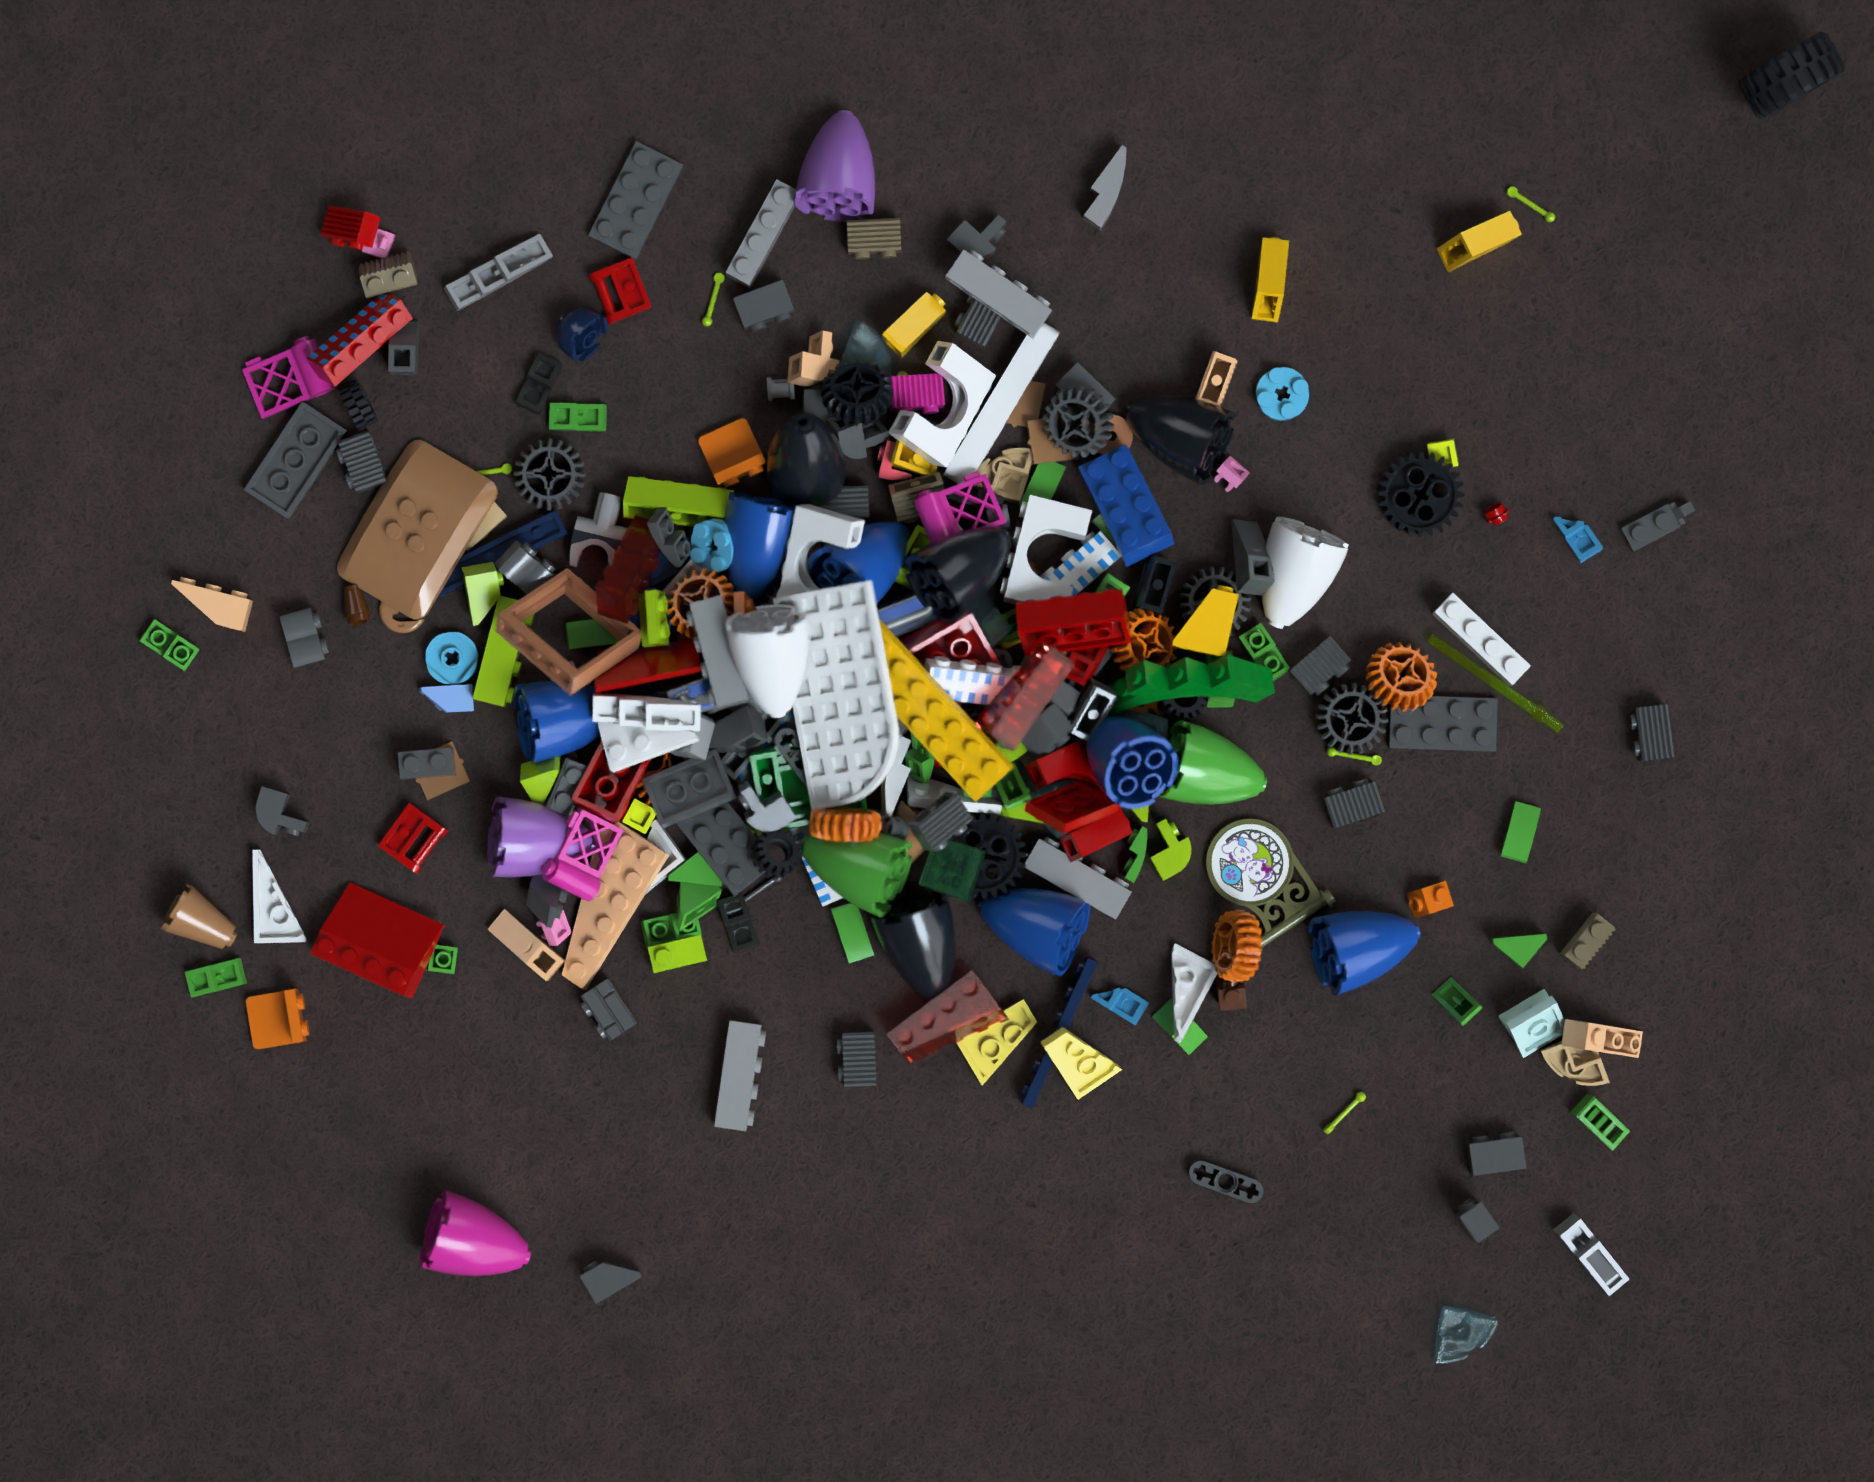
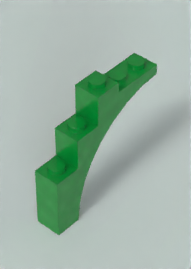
M1225 655L1210 664L1185 657L1168 667L1142 660L1126 669L1125 677L1108 685L1114 690L1117 698L1107 716H1113L1140 705L1182 697H1228L1256 703L1275 693L1272 669L1230 655Z

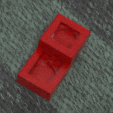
M1110 646L1072 651L1061 676L1085 687L1099 667Z

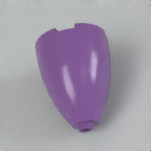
M840 110L838 113L833 114L822 126L807 151L798 177L794 204L805 214L812 211L819 215H824V220L847 222V220H862V215L873 214L875 171L870 145L858 118L850 111Z
M496 797L492 805V812H496V816L492 817L491 827H489L487 863L488 865H493L490 876L527 877L541 875L542 866L548 859L553 860L562 846L565 834L569 828L566 823L570 816L551 810L545 805L536 802ZM582 823L579 826L581 834L590 830ZM594 836L582 839L585 851L596 847ZM578 842L570 844L565 855L572 857L579 854Z

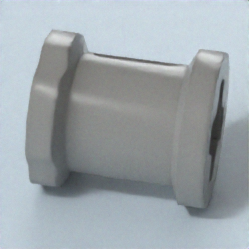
M767 377L768 401H773V398L786 397L795 399L794 384L787 383L788 379L772 380L771 377Z

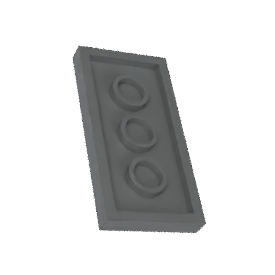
M636 141L588 236L637 260L684 165Z
M302 401L244 488V491L287 519H290L338 447V441L342 440L348 431Z
M1432 696L1425 705L1418 706L1413 711L1408 708L1403 713L1399 706L1396 710L1392 711L1390 705L1389 748L1496 752L1498 698Z
M728 802L676 823L734 897L766 872L759 873L757 871L760 868L759 864L754 867L752 863L756 858H751L750 853L754 851L751 850V846L757 838Z

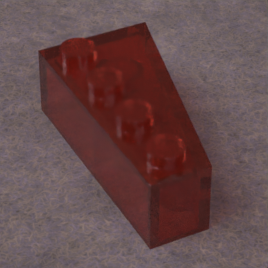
M635 515L623 536V548L617 547L614 552L612 565L608 564L604 570V580H599L596 584L597 615L628 624L631 615H636L640 605L639 597L641 593L645 594V591L648 589V577L651 572L654 573L659 563L658 555L661 551L647 525L649 519Z
M1041 643L1032 650L1029 658L977 717L974 723L994 745L1014 752L1075 664L1053 646Z
M971 970L888 1032L887 1035L910 1064L941 1050V1047L952 1042L954 1044L963 1040V1037L975 1032L980 1033L987 1030L988 1026L997 1022H1005L1009 1018L973 970Z

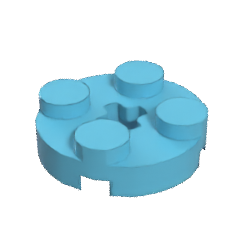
M1273 368L1262 376L1256 387V398L1259 408L1267 417L1277 421L1289 420L1298 416L1308 403L1309 391L1307 382L1300 373L1291 368ZM1283 387H1286L1287 393L1290 395L1289 399L1277 400L1278 395L1275 393V390H1281Z
M717 518L697 523L693 528L691 537L692 550L690 557L692 561L696 564L699 563L702 568L707 569L709 572L713 570L715 572L726 570L733 558V544L725 521ZM713 540H714V545L717 546V550H714V548H713V546H712V541H713Z
M447 632L440 634L429 643L426 649L427 669L433 678L443 684L458 685L466 682L474 675L478 668L479 653L476 645L469 637L462 633ZM456 651L459 654L457 656L459 662L457 664L452 663L450 666L447 665L446 653L453 654Z

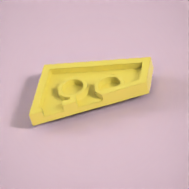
M1023 999L955 1039L982 1086L1034 1027L1037 1021Z
M1063 1027L1041 1041L1044 1049L1077 1099H1080L1122 1070L1117 1063Z

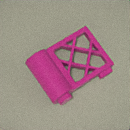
M308 336L295 340L293 342L295 346L287 351L263 361L261 357H257L245 363L247 368L242 369L262 419L335 389L333 385L318 378L306 359L318 349L315 339L310 340ZM288 357L291 365L288 376L275 372L278 362ZM272 364L271 369L266 368V366ZM259 369L269 372L263 387L254 383L251 375L252 372ZM273 374L286 379L280 394L268 389ZM289 383L298 384L303 396L295 399L286 397L285 393ZM257 388L262 390L260 395L258 393ZM266 392L279 397L275 407L267 411L262 403ZM283 399L288 401L284 404H281Z
M978 471L963 478L965 482L933 493L929 489L916 495L917 500L913 504L930 543L949 534L961 531L958 526L960 516L973 521L972 528H976L977 524L982 525L981 527H999L1007 523L986 474L980 476ZM982 483L985 490L983 500L969 495L972 486ZM954 493L963 497L959 509L949 505L946 498L947 495ZM967 500L981 505L976 517L963 512ZM984 507L994 511L997 521L988 523L980 519Z
M578 808L577 812L572 811L566 823L569 828L560 850L553 860L548 859L541 871L545 881L585 901H591L599 892L601 885L600 877L624 830ZM585 816L590 819L592 829L581 834L579 826ZM608 828L613 830L609 841L602 844L599 832ZM594 835L596 847L585 851L582 839ZM578 842L580 853L572 857L565 855L570 844ZM598 852L600 860L596 868L593 869L589 867L587 856Z

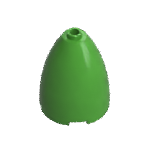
M1178 720L1171 727L1170 733L1173 735L1168 742L1177 754L1178 770L1171 787L1167 786L1158 795L1159 797L1183 803L1214 805L1243 801L1255 797L1265 790L1267 777L1264 776V771L1253 758L1236 744L1218 733L1184 720Z
M884 833L878 834V838L873 837V840L863 842L825 840L810 835L805 836L801 848L804 859L825 884L847 901L879 917H884L889 913L892 906L889 905L890 901L896 897L897 893L901 894L913 858L908 855V849L912 847L911 842Z

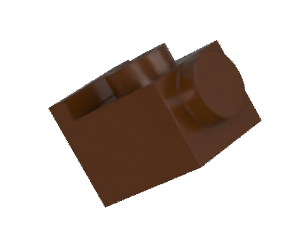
M1216 977L1217 1000L1220 1011L1246 1009L1244 983L1229 982L1223 978Z

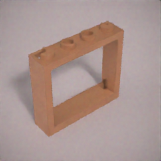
M568 568L500 612L496 625V632L570 696L638 650L642 631L636 627V624L631 623L616 607L611 606L597 591L591 589ZM563 594L619 640L618 643L578 670L522 623Z

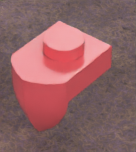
M887 440L886 446L881 445L877 459V461L882 462L879 478L903 480L912 477V474L893 469L891 459L896 442Z

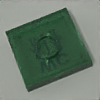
M948 839L946 847L936 852H929L918 885L969 902L986 851Z

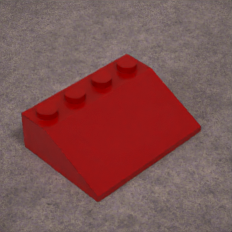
M971 611L954 624L944 623L938 618L900 640L923 667L925 666L926 658L935 659L937 656L946 657L953 662H960L965 659L974 661L978 665H986L987 663L1001 665ZM955 701L959 706L962 705L963 703H965V702Z
M685 634L676 635V641L669 642L667 646L639 647L638 650L594 679L596 693L701 672L700 663H703L701 652L698 653L696 650L694 637L689 639ZM607 649L601 650V651H597L598 656H599L600 654H602L604 651H606Z
M349 883L322 926L310 954L404 997L413 998L445 925L353 883Z

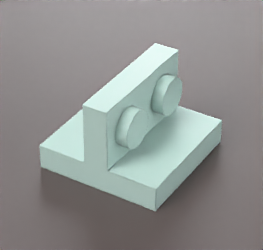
M1545 989L1499 1015L1500 1021L1514 1040L1523 1058L1560 1037L1564 1032L1565 1021L1558 1004L1552 996L1549 997Z

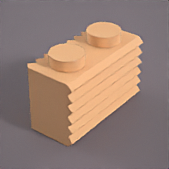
M1213 351L1195 399L1221 407L1234 373L1233 371L1236 368L1237 360Z

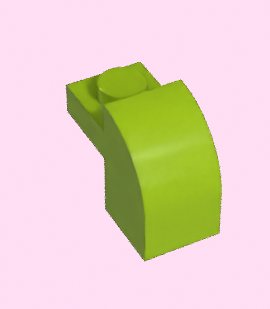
M1166 819L1157 823L1156 826L1168 848L1150 857L1162 881L1182 871L1191 857L1189 838L1187 837L1178 842L1176 837L1180 833L1173 821L1168 823Z

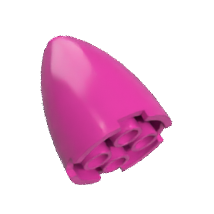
M443 1190L442 1195L444 1197L443 1199H436L424 1231L426 1234L423 1244L426 1248L425 1250L421 1249L419 1252V1266L421 1268L453 1275L485 1276L507 1273L520 1269L523 1264H528L531 1249H528V1243L506 1220L492 1210L467 1197Z

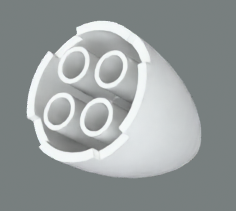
M1276 517L1266 543V550L1274 570L1275 582L1262 595L1265 617L1269 619L1268 623L1280 629H1283L1284 625L1290 626L1317 603L1331 585L1342 566L1348 552V544L1327 531H1319L1313 527L1306 526L1301 521Z
M791 605L756 607L757 611L749 612L743 616L742 613L737 612L726 621L729 647L737 671L756 704L766 714H770L771 717H782L791 709L798 695L806 668L808 653L806 612H796L795 606Z

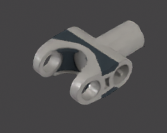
M599 492L593 519L577 517L571 540L570 566H578L579 559L586 549L595 545L601 546L608 554V575L615 577L625 554L630 534V528L616 525L622 497Z

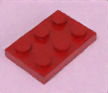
M1081 781L1029 800L1025 805V812L1034 816L1036 820L1054 827L1056 831L1061 833H1067L1118 811V804Z

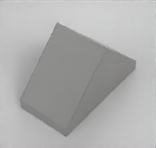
M700 714V731H691L695 732L699 741L669 753L680 757L706 760L715 726L714 721Z

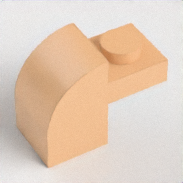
M821 331L810 336L808 352L802 351L789 357L787 383L808 387L822 382L824 377H827L829 370H835L839 360L830 358L833 351L831 332Z

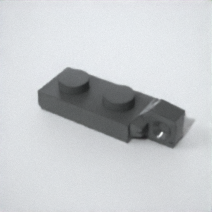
M1675 502L1620 528L1631 551L1634 552L1680 528L1681 525L1685 524L1683 517L1694 512L1695 509L1691 502L1677 507Z

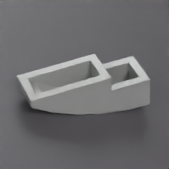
M1123 145L1090 189L1097 198L1086 211L1083 219L1099 231L1109 218L1122 186L1127 149Z
M1575 1213L1571 1214L1553 1229L1608 1296L1629 1280L1628 1276L1600 1241L1596 1239Z

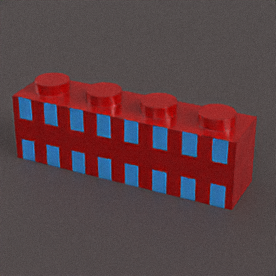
M390 293L380 294L306 359L318 378L335 387L413 318L401 299Z

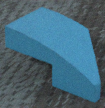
M1557 516L1553 518L1555 525L1580 564L1603 550L1599 540L1590 527L1584 525L1583 521L1577 520L1575 522Z
M1117 988L1112 991L1093 994L1091 997L1135 1026L1149 1005V1002L1126 988Z

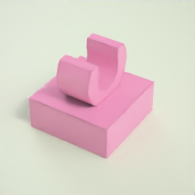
M377 229L373 247H363L361 252L385 259L389 255L395 234Z
M1229 456L1217 469L1218 475L1214 481L1217 483L1221 478H1225L1229 482L1225 491L1229 492L1233 487L1237 488L1250 472Z
M562 910L560 919L555 918L552 928L546 927L540 920L536 923L537 926H542L544 933L541 935V938L547 940L549 946H558L572 933L564 910Z

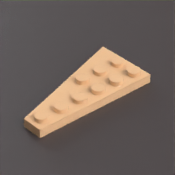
M621 821L613 824L624 831L600 877L601 885L599 892L591 901L581 899L562 976L583 990H586L670 855ZM608 828L599 832L602 844L609 841L613 830ZM598 852L592 855L590 867L593 869L596 868L600 860Z

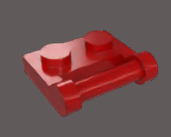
M633 258L588 275L591 283L595 284L607 315L605 318L608 325L652 308ZM606 277H612L624 307L620 311L615 309L604 281Z
M409 803L378 847L418 874L422 868L420 865L441 836L445 837L448 830ZM426 826L430 827L433 831L412 860L405 856Z

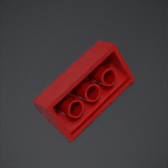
M1107 589L1097 593L1082 592L1075 596H1054L1045 600L1029 599L1022 603H1016L1018 633L1026 657L1132 643L1126 601L1122 589Z
M601 741L571 798L572 802L577 808H581L601 819L618 822L651 759L612 772L609 769L603 742Z

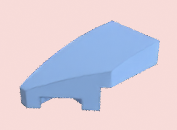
M472 684L419 688V692L433 702L439 711L443 710L445 713L474 711Z

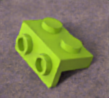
M658 590L645 591V594L638 596L642 646L645 648L669 645L670 628L667 623L668 601L665 592Z

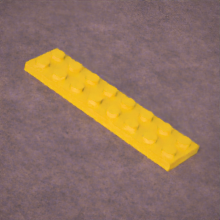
M879 619L896 716L976 802L1005 776L1014 765Z

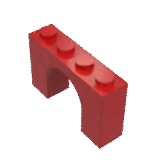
M1084 739L1025 766L1036 790L1060 779H1073L1081 781L1107 795L1092 772L1086 751V740ZM1118 805L1117 812L1088 823L1084 827L1059 839L1071 863L1133 832L1130 828L1129 819Z

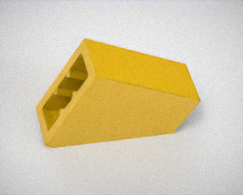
M1508 211L1459 233L1438 247L1437 251L1447 271L1450 272L1511 242L1522 234L1517 220L1513 217L1511 211Z
M1263 237L1252 319L1278 322L1284 296L1289 240H1282L1277 237Z
M926 292L882 334V340L900 358H903L946 313V310L943 308L945 302L937 294L934 293L931 296Z
M1218 585L1217 589H1212L1173 639L1171 647L1219 658L1225 656L1239 594L1233 593V588Z

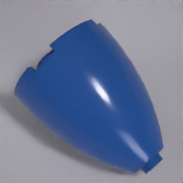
M745 492L729 493L725 522L733 544V558L727 571L729 580L734 586V592L744 591L754 601V598H760L780 576L782 566L786 561L788 551L786 544L791 536L793 515L798 505L791 503L787 505L778 499L770 497H752V494Z
M878 522L864 525L861 541L856 547L844 548L826 543L809 557L808 572L814 576L820 589L872 580L875 602L877 604L889 591L897 579L901 567L904 565L907 542L910 539L909 529L904 524L898 522Z
M554 681L531 682L515 686L513 706L515 711L519 710L517 711L519 726L517 732L522 751L527 760L537 763L563 756L601 737L597 724L599 722H593V694L596 693L595 687L585 685L570 696ZM608 691L597 692V693L613 694V693H610V692H608Z
M1107 716L1103 723L1094 730L1089 741H1086L1088 761L1096 780L1109 798L1121 807L1129 809L1146 807L1154 803V798L1161 794L1167 786L1171 787L1178 770V758L1175 750L1159 733L1140 722L1124 717Z
M1010 888L1008 893L998 890L997 898H994L990 892L988 898H981L978 909L981 910V917L987 926L1009 949L1036 967L1062 976L1073 962L1077 954L1075 949L1080 942L1081 935L1086 932L1090 917V904L1085 903L1084 900L1067 894L1036 888Z
M1347 911L1313 918L1308 927L1309 934H1313V949H1310L1316 973L1323 986L1329 985L1332 989L1331 994L1334 996L1357 989L1386 974L1412 951L1420 938L1418 925L1410 919L1377 911Z

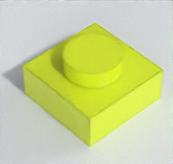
M1454 439L1427 444L1429 456L1432 452L1435 454L1434 460L1438 461L1444 456V466L1453 463V467L1459 465Z
M634 798L622 822L646 834L656 813L654 808Z

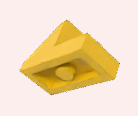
M899 440L896 441L891 459V464L895 469L909 470L922 476L936 473L938 466L930 464Z

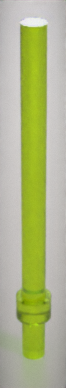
M1432 634L1428 639L1427 643L1530 713L1531 718L1536 722H1543L1555 732H1560L1564 724L1548 714L1546 708L1540 704L1538 706L1436 635Z

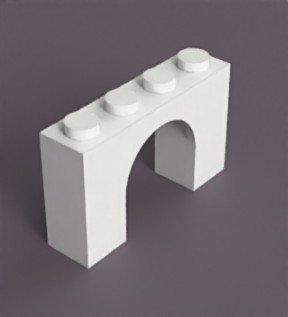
M937 341L925 364L944 377L951 386L953 404L949 415L942 423L933 426L916 412L900 410L888 433L930 464L948 467L955 457V452L960 442L966 436L967 429L973 418L978 414L980 405L986 394L990 391L996 375L955 344Z
M1033 495L1029 496L1028 502H1022L1019 517L1024 519L1022 527L1016 526L1013 542L1017 543L1015 553L1010 552L1006 567L1011 568L1009 579L1003 578L1000 593L1005 594L1003 602L1016 605V603H1022L1029 599L1045 600L1054 596H1071L1072 586L1042 579L1032 571L1027 560V549L1036 538L1045 534H1058L1084 541L1092 510Z
M810 504L796 506L792 519L791 536L786 544L788 550L786 561L781 570L783 576L781 587L777 592L776 598L822 590L814 584L808 572V557L812 548L820 541L844 548L856 547L861 541L865 520Z

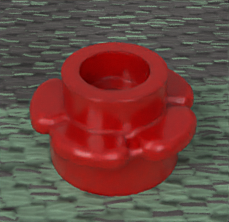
M1502 502L1490 506L1484 511L1487 518L1485 520L1486 523H1493L1494 526L1503 523L1508 518L1506 514H1508L1509 508H1505Z

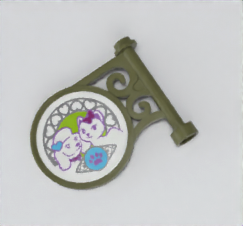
M1242 819L1232 822L1216 834L1209 846L1206 868L1211 884L1223 898L1236 905L1249 908L1260 918L1265 928V933L1261 935L1263 939L1261 948L1327 905L1330 909L1333 908L1332 904L1336 902L1328 889L1318 891L1293 853L1285 835L1268 822L1258 819ZM1294 867L1309 889L1308 899L1300 903L1292 901L1289 895L1292 889H1298L1299 894L1295 895V898L1300 899L1304 896L1305 892L1301 884H1289ZM1282 892H1283L1284 902L1281 901V900H1276V898H1277ZM1266 904L1263 913L1257 906ZM1273 905H1278L1283 909L1285 919L1271 928L1269 920H1277L1280 913L1278 910H1274V915H1271L1269 909Z

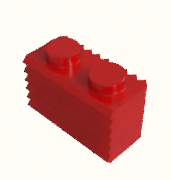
M332 205L327 207V216L324 217L323 231L320 234L330 239L329 244L344 248L346 243L347 247L362 251L363 247H373L381 217L361 210Z

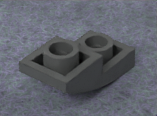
M657 508L647 522L649 530L667 559L675 567H681L691 552L690 543L687 541L684 530H674V523L670 518L668 509Z

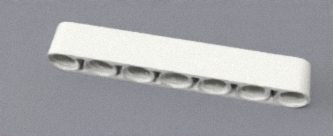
M1044 323L1034 339L1026 335L957 450L954 459L943 475L957 484L965 482L963 479L965 476L973 474L978 470V467L982 464L1029 382L1033 379L1060 333L1058 330Z

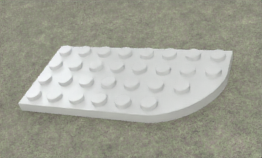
M872 580L773 598L774 605L795 606L796 612H806L808 653L806 668L800 690L792 706L812 810L850 804L866 797L884 780L896 755L899 728Z

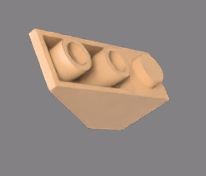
M180 577L179 582L172 580L171 584L215 624L245 632L253 603L252 600L247 599L248 594L232 590L231 595L222 593V587L207 583L205 588L195 586V580Z
M506 909L500 913L488 928L496 938L545 981H549L565 962L564 958Z
M1565 1019L1561 1046L1639 1058L1643 1032Z

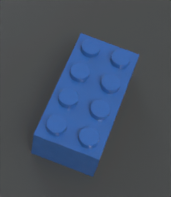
M1127 444L1078 467L1081 478L1126 567L1174 545L1172 533Z

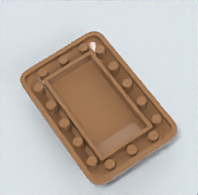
M414 440L405 448L387 476V482L382 484L337 564V571L343 579L353 585H358L363 591L414 620L422 619L428 614L498 495V488L492 480L422 440Z

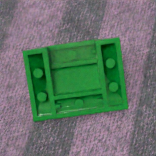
M790 741L780 743L781 746L787 745L791 749V752H787L789 757L794 751L800 749L799 744L794 748ZM772 744L750 754L755 791L761 802L780 790L797 817L785 825L784 829L809 825V818H811V811H813L811 809L809 792L775 745ZM799 754L795 758V765L799 769H804L802 755ZM864 797L850 804L833 807L867 810L866 798Z

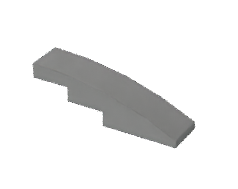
M538 234L495 256L493 260L473 269L464 277L446 285L444 290L456 311H459L551 259L553 255L541 234Z

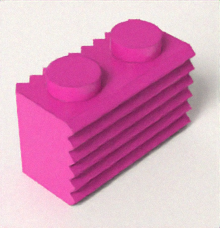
M940 374L889 377L892 381L893 389L892 404L889 408L890 412L896 411L898 415L900 410L910 412L912 410H923V414H935L945 406L943 377Z

